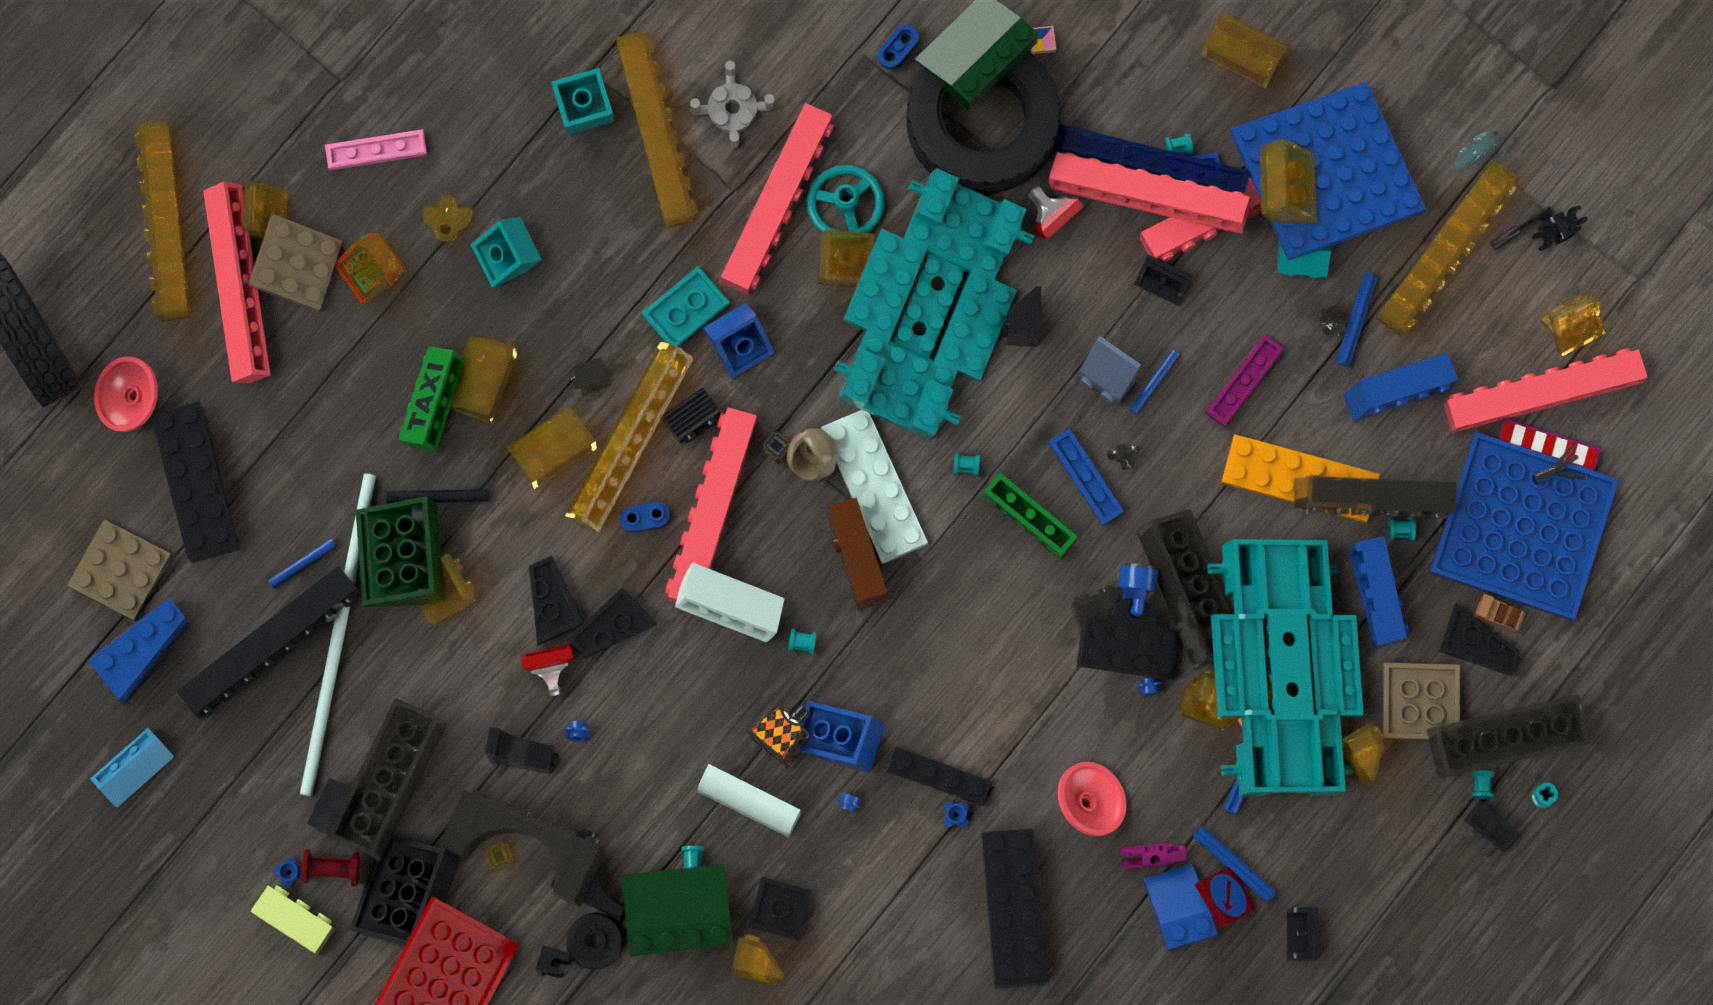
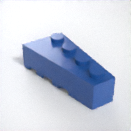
M1444 353L1362 379L1343 396L1352 419L1356 422L1381 414L1392 408L1403 407L1414 400L1416 402L1429 398L1430 394L1436 392L1438 395L1444 394L1452 390L1451 386L1458 381V377L1448 353Z
M1385 536L1356 542L1349 551V556L1374 649L1402 643L1406 640V635L1409 634V628L1406 619L1403 620L1402 601L1400 596L1397 595L1396 579L1391 568Z
M168 598L88 661L124 705L129 695L140 685L145 675L156 665L161 655L172 645L189 622L174 602Z

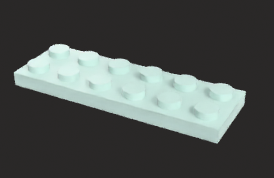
M860 410L822 426L821 429L833 438L838 447L839 458L836 464L852 499L857 497L870 540L881 564L928 545L870 413Z

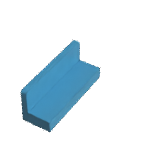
M147 728L90 779L115 807H119L172 760L174 756L154 733Z

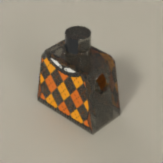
M800 704L791 714H788L781 707H777L747 733L753 742L788 769L809 738V733L802 723L810 716V713Z

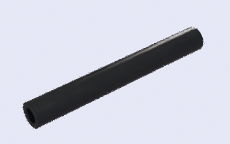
M487 489L386 492V504L426 496L434 503L488 502Z

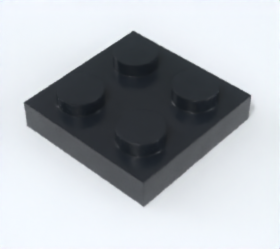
M762 877L748 927L798 941L811 890Z

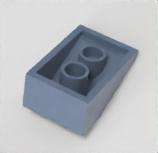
M1099 336L1080 368L1078 377L1081 378L1080 382L1089 389L1095 388L1101 392L1100 396L1105 401L1111 404L1115 402L1119 405L1136 382L1141 364Z

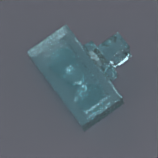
M1497 131L1488 134L1482 132L1473 139L1475 144L1470 148L1468 146L1464 147L1456 154L1458 158L1451 165L1456 172L1469 167L1479 157L1495 149V144L1502 138Z

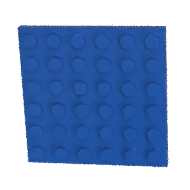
M1367 82L1233 127L1230 130L1231 137L1288 261L1426 212L1422 198Z
M1475 431L1429 573L1574 621L1619 479Z

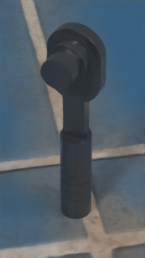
M1547 206L1521 225L1513 226L1491 241V246L1494 250H1497L1521 234V230L1538 219L1545 222L1552 217V208Z

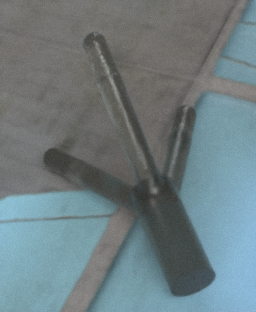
M1575 443L1568 447L1554 466L1534 474L1537 484L1555 476L1582 480L1588 479L1587 475L1560 471L1579 458L1578 455H1574L1565 461L1576 447Z

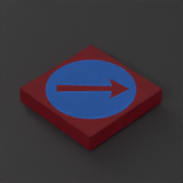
M1229 867L1194 884L1220 929L1256 910L1237 876Z

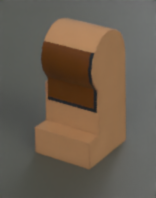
M1484 594L1480 598L1474 617L1480 622L1509 632L1518 633L1525 617V612Z

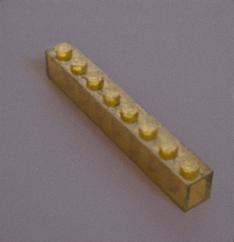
M645 30L616 37L619 55L665 228L669 229L695 222L694 214L698 213L695 199L690 200L688 191L692 190L689 176L683 175L682 167H686L683 153H677L676 144H679L676 129L671 130L669 121H673L670 106L665 107L663 98H667L664 83L659 84L657 75H661L658 60L653 61L651 52H655L652 38L646 37Z
M168 120L138 124V132H135L134 136L136 147H140L141 156H137L138 170L143 171V180H139L141 195L145 194L146 203L142 204L143 218L148 219V227L144 228L146 243L150 242L151 251L147 252L148 266L153 268V275L149 276L151 291L155 290L156 299L152 300L153 314H157L161 322L191 318L171 127Z
M1495 159L1492 161L1380 311L1376 320L1399 336L1404 331L1408 333L1417 323L1414 317L1419 311L1422 313L1426 311L1432 302L1429 300V297L1433 292L1438 294L1446 284L1443 280L1446 274L1450 273L1452 275L1460 265V262L1457 261L1462 253L1467 256L1475 245L1472 242L1476 234L1481 237L1489 226L1486 223L1490 215L1496 217L1504 206L1500 203L1505 196L1510 198L1518 187L1514 184L1518 178L1516 174Z
M660 342L565 516L582 528L596 532L600 531L694 358L677 345Z

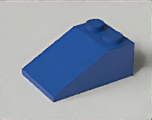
M808 701L805 708L807 712L803 715L800 725H802L800 729L806 733L805 739L796 741L795 750L800 749L799 752L847 768L869 773L885 725L872 716Z
M1192 864L1143 878L1166 952L1206 941L1218 935L1211 912L1194 885L1199 880Z

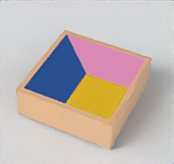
M1054 26L1033 28L1039 36L1037 44L1031 49V53L1056 52Z

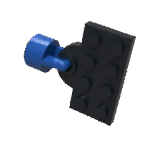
M1133 563L1121 565L1118 587L1124 588L1122 600L1113 603L1108 610L1107 619L1083 616L1076 667L1174 680L1180 630L1157 627L1156 614L1153 608L1145 601L1146 591L1156 592L1159 570L1156 569L1157 567Z

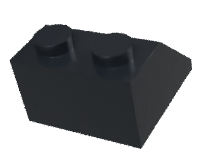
M1036 286L1010 308L1009 316H1004L1002 337H1007L1006 345L1036 347L1039 336L1042 286Z

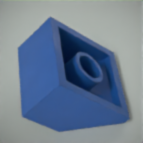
M746 303L703 328L713 349L732 378L775 353L757 315Z

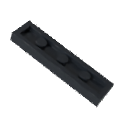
M898 747L895 748L887 770L891 774L980 806L984 805L992 781Z

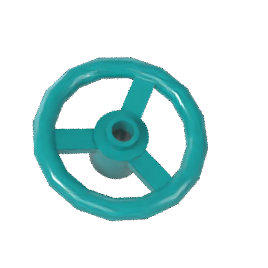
M837 165L821 172L811 183L807 195V213L814 226L825 236L839 241L857 240L870 234L880 223L885 210L884 192L878 180L866 169L854 165ZM850 174L862 179L854 187L848 184L841 185L834 193L820 190L827 180L837 175ZM871 187L875 195V209L870 220L864 226L858 228L854 214L858 207V198ZM816 201L834 204L836 211L844 214L848 231H840L828 226L821 219L817 211Z

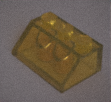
M1223 12L1207 38L1201 56L1267 88L1289 45Z
M1285 138L1260 146L1262 216L1277 223H1317L1315 154Z
M469 337L462 355L466 360L450 409L491 423L515 360L516 350L513 346L493 339Z
M567 407L506 448L533 489H535L595 450L597 446L596 441L583 422L570 407Z
M745 935V939L739 937L732 966L733 976L783 987L784 974L765 943H761V938L752 935Z

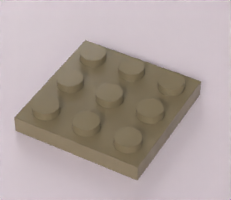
M273 214L270 217L248 286L314 311H320L342 240Z
M104 519L67 586L136 621L172 555Z
M1384 662L1382 739L1458 742L1460 740V665Z

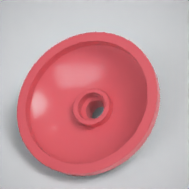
M134 357L118 358L105 367L97 380L94 392L95 409L103 424L115 431L129 432L141 427L150 418L158 396V385L153 370L146 362Z
M1080 762L1068 768L1062 775L1058 785V801L1062 813L1074 828L1090 836H1104L1113 832L1121 825L1126 814V796L1119 780L1111 771L1094 762Z

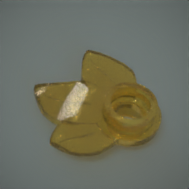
M449 193L441 198L436 208L433 206H424L423 208L424 222L433 228L435 237L442 242L452 241L457 236L459 230L468 227L473 215L472 207L459 208L455 199ZM443 227L450 228V232L447 234L442 233L441 230Z

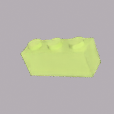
M276 885L273 889L267 886L251 912L318 955L335 930L330 926L332 921L321 913L316 917L309 912L311 907L299 899L296 902L291 901L287 898L289 893Z

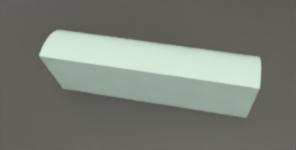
M692 563L681 583L675 607L761 641L768 642L777 633L784 598Z
M708 764L698 786V793L788 838L800 817V809Z

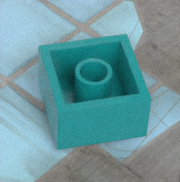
M599 68L551 82L567 136L614 122L613 112Z

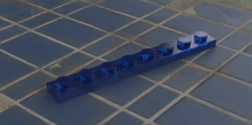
M1063 124L1059 125L1053 147L1054 150L1073 153L1085 158H1095L1109 164H1120L1125 168L1133 170L1142 169L1158 176L1168 175L1176 180H1190L1206 187L1216 186L1228 192L1237 191L1245 194L1251 174L1248 170Z

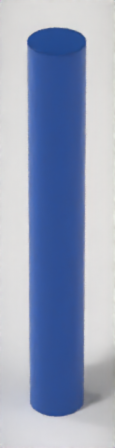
M1171 350L1129 408L1133 414L1137 415L1179 358L1180 354Z
M329 539L269 579L268 582L274 589L337 547L332 539Z

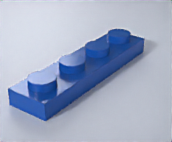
M1070 428L1048 442L1102 527L1124 514L1122 507Z

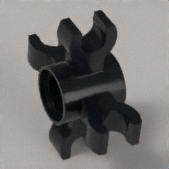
M1580 205L1570 208L1567 216L1560 212L1538 227L1540 232L1535 233L1532 239L1535 240L1540 237L1543 239L1544 243L1538 248L1539 251L1550 248L1553 240L1556 245L1565 242L1582 229L1581 226L1577 225L1584 224L1588 218L1587 216L1580 219L1576 217V212L1581 209Z

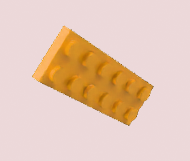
M1234 434L1221 483L1367 523L1380 474Z

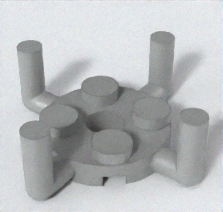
M727 61L725 64L726 84L713 90L708 105H700L698 99H692L690 101V109L693 115H709L713 124L720 128V130L729 133L730 146L736 149L740 145L739 132L744 131L751 125L757 116V112L772 111L775 105L773 95L768 94L765 96V101L757 102L749 87L736 83L735 63ZM729 103H736L740 107L739 111L735 114L728 113L725 108Z

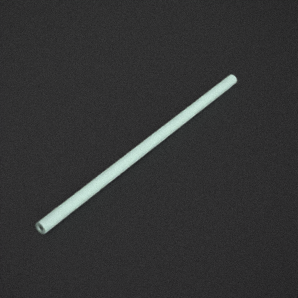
M364 474L357 509L370 507L376 480L375 475ZM356 516L344 571L354 585L359 565ZM344 606L339 610L334 621L300 795L313 796L350 607L346 608Z

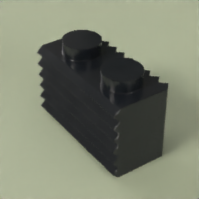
M702 387L662 415V420L679 444L684 441L686 443L693 441L698 437V432L704 427L709 429L716 425L721 413Z

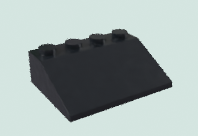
M384 833L350 930L405 948L431 896L445 903L461 857L445 849Z

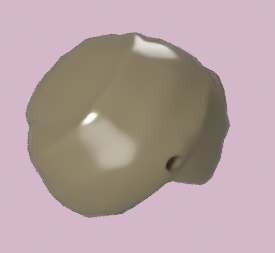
M809 428L799 432L792 439L787 450V463L790 469L802 480L808 482H818L830 476L835 470V465L839 458L838 447L835 441L827 432L819 428Z

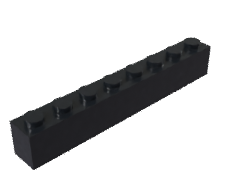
M338 565L176 692L196 717L200 719L201 717L206 718L215 712L218 704L232 699L236 695V690L241 686H248L254 682L259 672L263 669L268 670L277 663V658L294 651L299 641L303 638L308 639L317 632V627L324 622L329 623L338 615L337 612L344 606L347 608L353 605L358 600L357 596L361 594L360 591Z

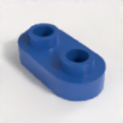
M902 25L897 28L878 52L879 64L888 70L899 67L918 44L917 30L910 25ZM909 37L910 42L904 43L901 39ZM893 55L895 59L893 61H888L886 59V56Z
M653 502L625 508L621 512L619 520L621 527L626 532L637 533L666 526L670 519V513L665 504ZM658 510L662 515L659 518H654L652 513ZM630 515H635L637 520L631 523L627 518Z

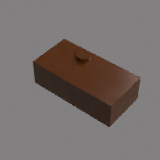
M857 497L828 506L827 518L834 536L832 539L835 552L840 555L857 611L885 603L887 601V590Z

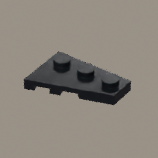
M552 555L529 565L537 645L539 646L580 627L583 621Z
M622 587L570 635L567 641L584 658H587L656 626L657 622Z
M1455 603L1439 652L1512 676L1520 651L1498 634L1490 631L1481 624L1482 622L1462 610V607Z

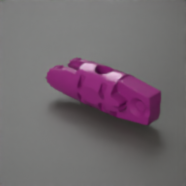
M1162 843L1122 846L1120 848V853L1123 856H1140V858L1122 860V869L1173 865L1174 862L1187 860L1186 847L1184 845Z

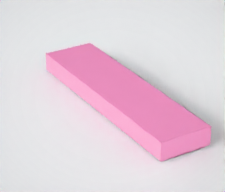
M423 129L325 145L329 171L427 155Z

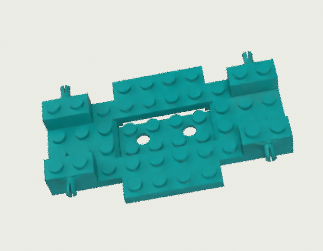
M938 168L930 173L925 185L914 180L910 182L908 189L921 194V197L904 238L884 229L879 231L843 318V321L865 330V333L851 366L837 361L833 369L846 375L837 399L926 439L936 434L938 426L943 420H947L955 425L959 423L961 415L948 410V402L953 392L951 386L956 373L958 372L976 381L981 380L1003 326L1004 316H1007L1017 291L996 281V275L1003 258L1009 254L1012 244L1016 239L1030 245L1034 238V235L1021 230L1022 220L1027 209L1006 199L999 203L958 184V177ZM925 253H927L928 256L918 277V280L909 299L905 312L902 316L896 334L893 338V341H890V338L893 334L899 316L902 312L906 299L916 278L922 260L925 256ZM964 271H967L966 282L937 353L932 360L929 358L935 347V342L941 327L944 325L950 305L953 303V298L962 280ZM934 277H939L944 281V288L941 291H936L932 288L931 280ZM921 322L925 325L926 332L924 335L918 336L913 332L914 323Z
M1233 539L1222 545V564L1209 563L1207 569H1210L1208 574L1223 575L1225 595H1233L1234 614H1214L1211 616L1218 717H1242L1243 743L1236 745V764L1222 765L1221 770L1225 771H1222L1221 774L1222 776L1236 775L1239 797L1265 796L1270 793H1310V796H1334L1345 792V775H1351L1353 770L1344 769H1351L1353 767L1351 764H1344L1340 717H1361L1364 714L1356 615H1333L1330 575H1337L1338 570L1335 569L1338 566L1336 564L1329 565L1327 540ZM1264 616H1267L1266 631L1269 638L1268 656L1271 666L1269 680L1272 683L1273 699L1271 706L1274 709V715H1271L1268 705L1263 634ZM1288 632L1294 636L1293 646L1284 644L1282 639L1284 633ZM1288 683H1294L1298 687L1297 696L1292 697L1288 695L1286 691Z

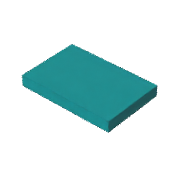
M698 266L646 308L641 315L674 352L728 308L731 303Z

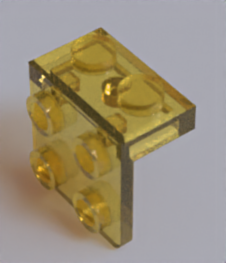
M449 553L440 558L442 561L445 601L419 605L431 625H436L476 603L473 597L476 591L469 579L464 581L460 574L464 571L458 558L452 560Z

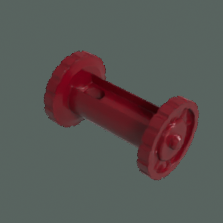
M304 849L301 863L302 883H308L310 876L350 878L351 886L358 885L359 873L361 872L359 852H354L352 859L349 860L312 857L311 850ZM348 866L349 870L341 871V867Z

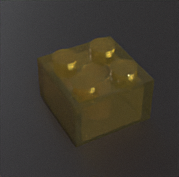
M825 230L821 233L819 237L817 284L857 287L874 247L875 234Z

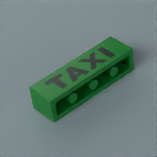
M428 346L419 377L415 383L411 402L408 405L404 424L400 429L398 439L400 442L413 449L436 453L466 360L464 357L453 350Z
M999 473L984 490L982 497L1059 561L1076 543L1077 535L1003 474Z

